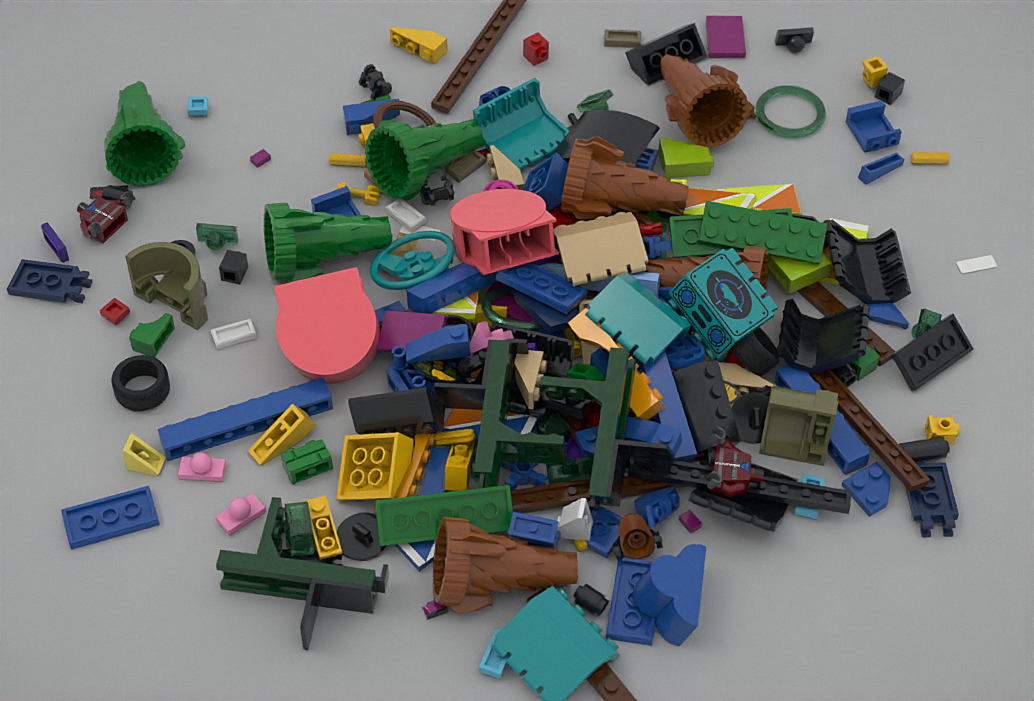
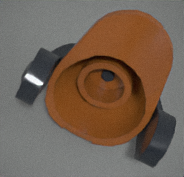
M629 513L620 520V538L616 543H613V550L617 560L623 558V553L626 557L633 559L649 557L655 549V544L657 549L663 548L662 537L659 531L655 532L649 529L645 520L640 515Z

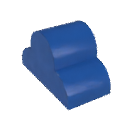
M691 544L684 547L676 557L670 555L658 557L633 588V597L638 608L646 615L656 618L657 629L661 636L676 646H680L698 627L706 546L700 544Z

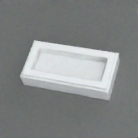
M401 198L385 207L386 213L410 232L427 223L425 216Z
M251 319L210 330L216 349L257 338Z

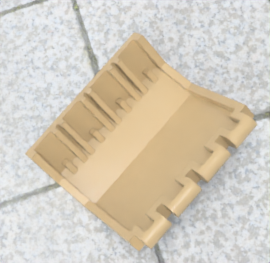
M619 212L614 216H601L595 220L578 221L573 225H560L553 229L554 245L558 244L567 281H572L573 287L587 284V277H590L591 282L608 279V272H610L611 278H614L617 275L628 273L627 268H630L632 274L646 271L645 264H648V257L637 220L631 212Z

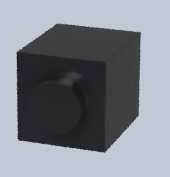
M888 72L877 84L875 98L883 100V102L891 106L902 94L905 79Z
M226 251L219 266L221 281L241 284L248 269L246 253Z

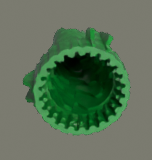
M138 81L119 91L117 117H115V124L108 131L105 138L104 150L107 162L106 169L111 171L113 176L127 184L148 186L150 184H157L172 174V171L176 169L179 163L178 160L183 158L181 149L185 147V141L173 131V128L167 122L161 119V115L153 107L152 97L148 94L146 85Z
M475 119L445 125L437 123L427 127L420 125L414 128L405 123L384 120L379 123V127L370 132L366 140L365 160L371 178L381 192L395 199L402 197L405 200H411L420 192L425 181L428 183L430 174L442 171V167L452 164V160L470 155V151L483 147L486 140H484L482 130Z
M287 202L266 204L264 208L265 254L271 279L285 280L290 283L323 275V269L316 264L336 260L339 257L358 256L359 252L379 250L387 246L388 243H391L393 239L388 216L370 218L368 215L343 216V214H328L324 212L311 213L300 209H290Z

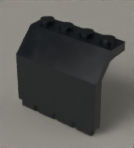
M833 219L823 222L827 223L826 239L835 279L841 287L865 304L896 303L911 294L896 231L891 228L876 238L858 239Z
M793 298L786 300L784 310L782 311L783 319L779 334V345L777 346L779 357L783 358L787 365L813 374H819L859 360V357L866 354L869 306L857 305L817 319L802 314Z
M493 322L491 332L501 328L503 332L511 330L513 339H526L528 343H536L538 351L543 352V360L547 361L546 369L567 376L566 372L571 369L574 357V340ZM481 369L476 377L477 382L474 385H482L483 369ZM510 395V410L526 413L529 410L530 415L545 418L546 414L551 415L553 411L551 407L539 405L537 402L534 403L533 409H529L524 399Z
M714 450L712 453L708 465L710 467L714 466V457L716 450ZM751 463L752 468L764 469L763 476L791 481L798 480L791 476ZM696 488L692 491L688 500L706 509L710 508L717 513L731 516L739 521L751 523L756 527L773 532L781 524L789 506L787 503L741 495L727 497L722 493H711V490Z

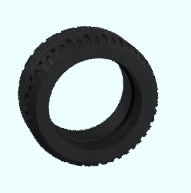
M760 327L731 347L739 361L755 375L762 376L779 363L780 357L777 348Z
M137 355L127 358L119 363L112 373L111 383L115 398L126 409L147 411L160 405L168 396L170 381L167 369L159 359L153 356ZM138 376H151L157 379L152 386L143 390H130L125 387L130 380Z

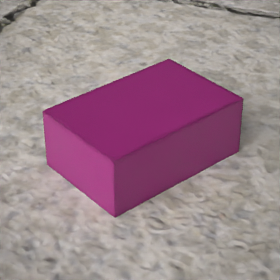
M264 149L250 157V162L257 168L271 160V155Z
M690 509L679 515V521L690 533L702 527L701 521Z

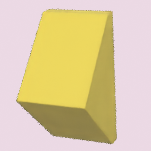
M133 433L129 435L122 451L127 470L154 476L159 475L166 459L164 455Z

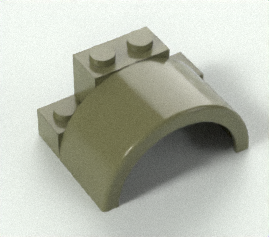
M153 242L139 246L125 256L133 293L136 297L149 304L154 299H157L180 312L183 323L196 330H199L208 321L207 310L204 305V298L208 295L206 283L201 278L199 263L192 252L175 243ZM163 275V278L158 283L154 276Z
M772 386L759 454L824 466L828 443L837 413L838 393L816 389V393Z

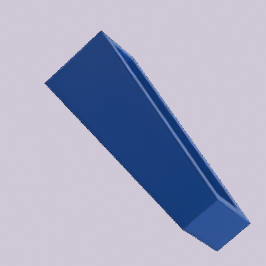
M896 152L862 166L858 178L867 185L902 166L905 159Z

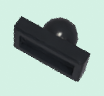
M813 27L777 30L775 45H787L791 52H801L805 47V43L812 42L814 29Z

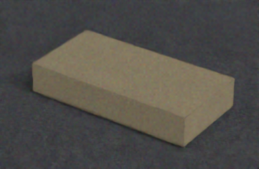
M605 29V47L636 48L641 45V31Z
M476 150L470 151V155L461 157L446 167L445 172L460 183L486 163V157Z

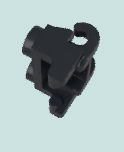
M369 64L364 68L358 83L364 88L368 86L366 84L367 81L371 84L370 90L372 94L370 99L375 101V98L392 92L391 84L389 82L386 83L383 73L377 71L373 64Z
M449 174L441 176V181H446L443 187L431 190L430 187L425 188L427 186V181H425L424 186L420 189L423 204L434 206L435 201L441 199L454 200L455 192Z
M487 348L474 353V356L471 358L466 357L456 362L461 379L466 384L477 382L475 377L471 379V373L480 368L484 370Z

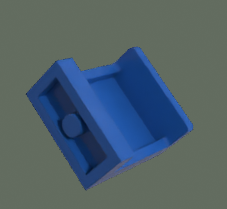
M883 100L848 108L845 122L864 153L892 147L900 142L902 131L900 129L894 130L884 114L886 105Z
M347 186L311 199L312 212L343 214V216L361 215L351 200V193Z
M513 512L508 535L513 540H525L529 545L548 546L557 550L560 531L557 530V520Z

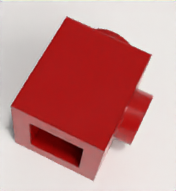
M539 32L523 39V56L533 66L549 59V42Z

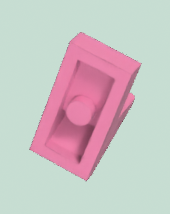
M486 321L480 322L470 342L471 353H475L487 348L488 340H508L514 337L511 330L503 332L501 328L490 332L488 323Z

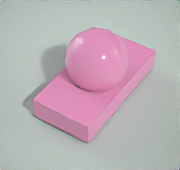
M203 452L196 453L192 457H181L178 477L179 479L223 481L226 461L225 459L210 458Z
M252 493L246 498L238 497L230 502L229 508L216 516V521L228 535H231L265 513L266 509Z

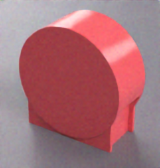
M518 189L483 191L460 200L450 211L456 257L468 265L475 266L483 275L559 254L554 245L553 222H556V218L546 210L545 201L532 192Z
M357 267L274 286L279 307L276 321L278 343L291 365L300 374L310 380L324 378L326 383H341L355 378L372 363L378 351L377 345L381 330L375 310L365 294L362 277L359 276Z

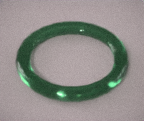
M782 85L768 89L759 97L755 105V114L762 126L768 131L783 137L799 138L813 134L823 125L826 118V109L822 100L810 90L794 85ZM793 94L810 101L816 108L817 116L814 122L806 127L797 129L785 128L770 121L765 115L764 107L766 102L772 97Z
M510 286L496 288L488 292L482 299V312L492 323L496 322L530 331L544 329L536 321L519 322L500 316L492 309L491 304L494 300L513 295L510 292L512 288Z

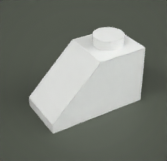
M581 498L564 507L562 516L558 517L557 528L561 531L564 539L590 540L593 519L586 498Z

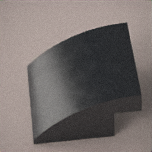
M613 110L584 111L552 155L557 152L569 164L575 139L589 140L594 136H598L624 152L623 159L619 161L635 164L660 128L648 120L629 113Z

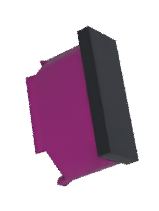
M435 600L427 602V605L422 607L427 620L448 613V608L445 605H439Z

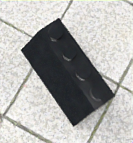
M695 23L684 25L625 52L631 69L646 85L663 78L661 58L667 54L676 57L680 56L682 59L686 58L690 63H696L708 57Z
M718 360L699 362L672 372L697 454L710 453L716 450V446L719 443L712 444L710 436L713 435L712 430L717 427L725 431V438L734 446L737 445L741 440Z
M427 387L348 399L355 431L359 435L401 433L407 437H412L415 434H433L437 431H443L446 407Z

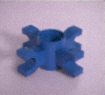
M501 461L502 468L513 472L504 482V484L510 485V491L516 490L518 485H527L529 483L534 487L547 485L545 481L548 477L533 470L539 463Z

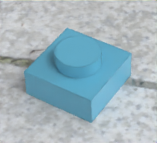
M208 96L189 97L188 115H208Z

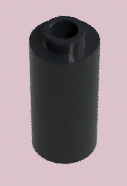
M943 437L899 443L901 448L915 463L943 459L950 452L949 443Z

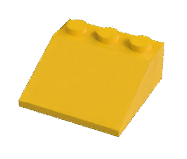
M401 433L345 435L336 500L394 498L411 462L414 439Z

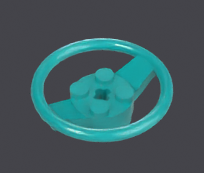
M420 231L400 237L385 246L375 256L370 267L371 279L376 285L384 289L408 290L448 270L449 264L453 263L455 254L454 242L448 235L438 231ZM420 239H437L444 242L447 246L446 255L434 259L431 252L415 253L414 251H409L404 254V258L389 254L406 243ZM378 268L398 277L400 282L382 279L378 274Z

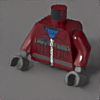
M131 191L123 193L118 200L96 198L89 205L81 202L77 207V212L80 213V227L86 238L95 237L104 244L128 221L125 207H130L131 201L136 199Z
M717 427L712 430L713 435L710 436V442L712 444H719L716 446L713 472L706 477L710 480L707 486L711 489V493H722L727 497H733L748 492L750 481L762 482L764 469L751 467L752 456L744 453L725 438L726 434L722 428Z

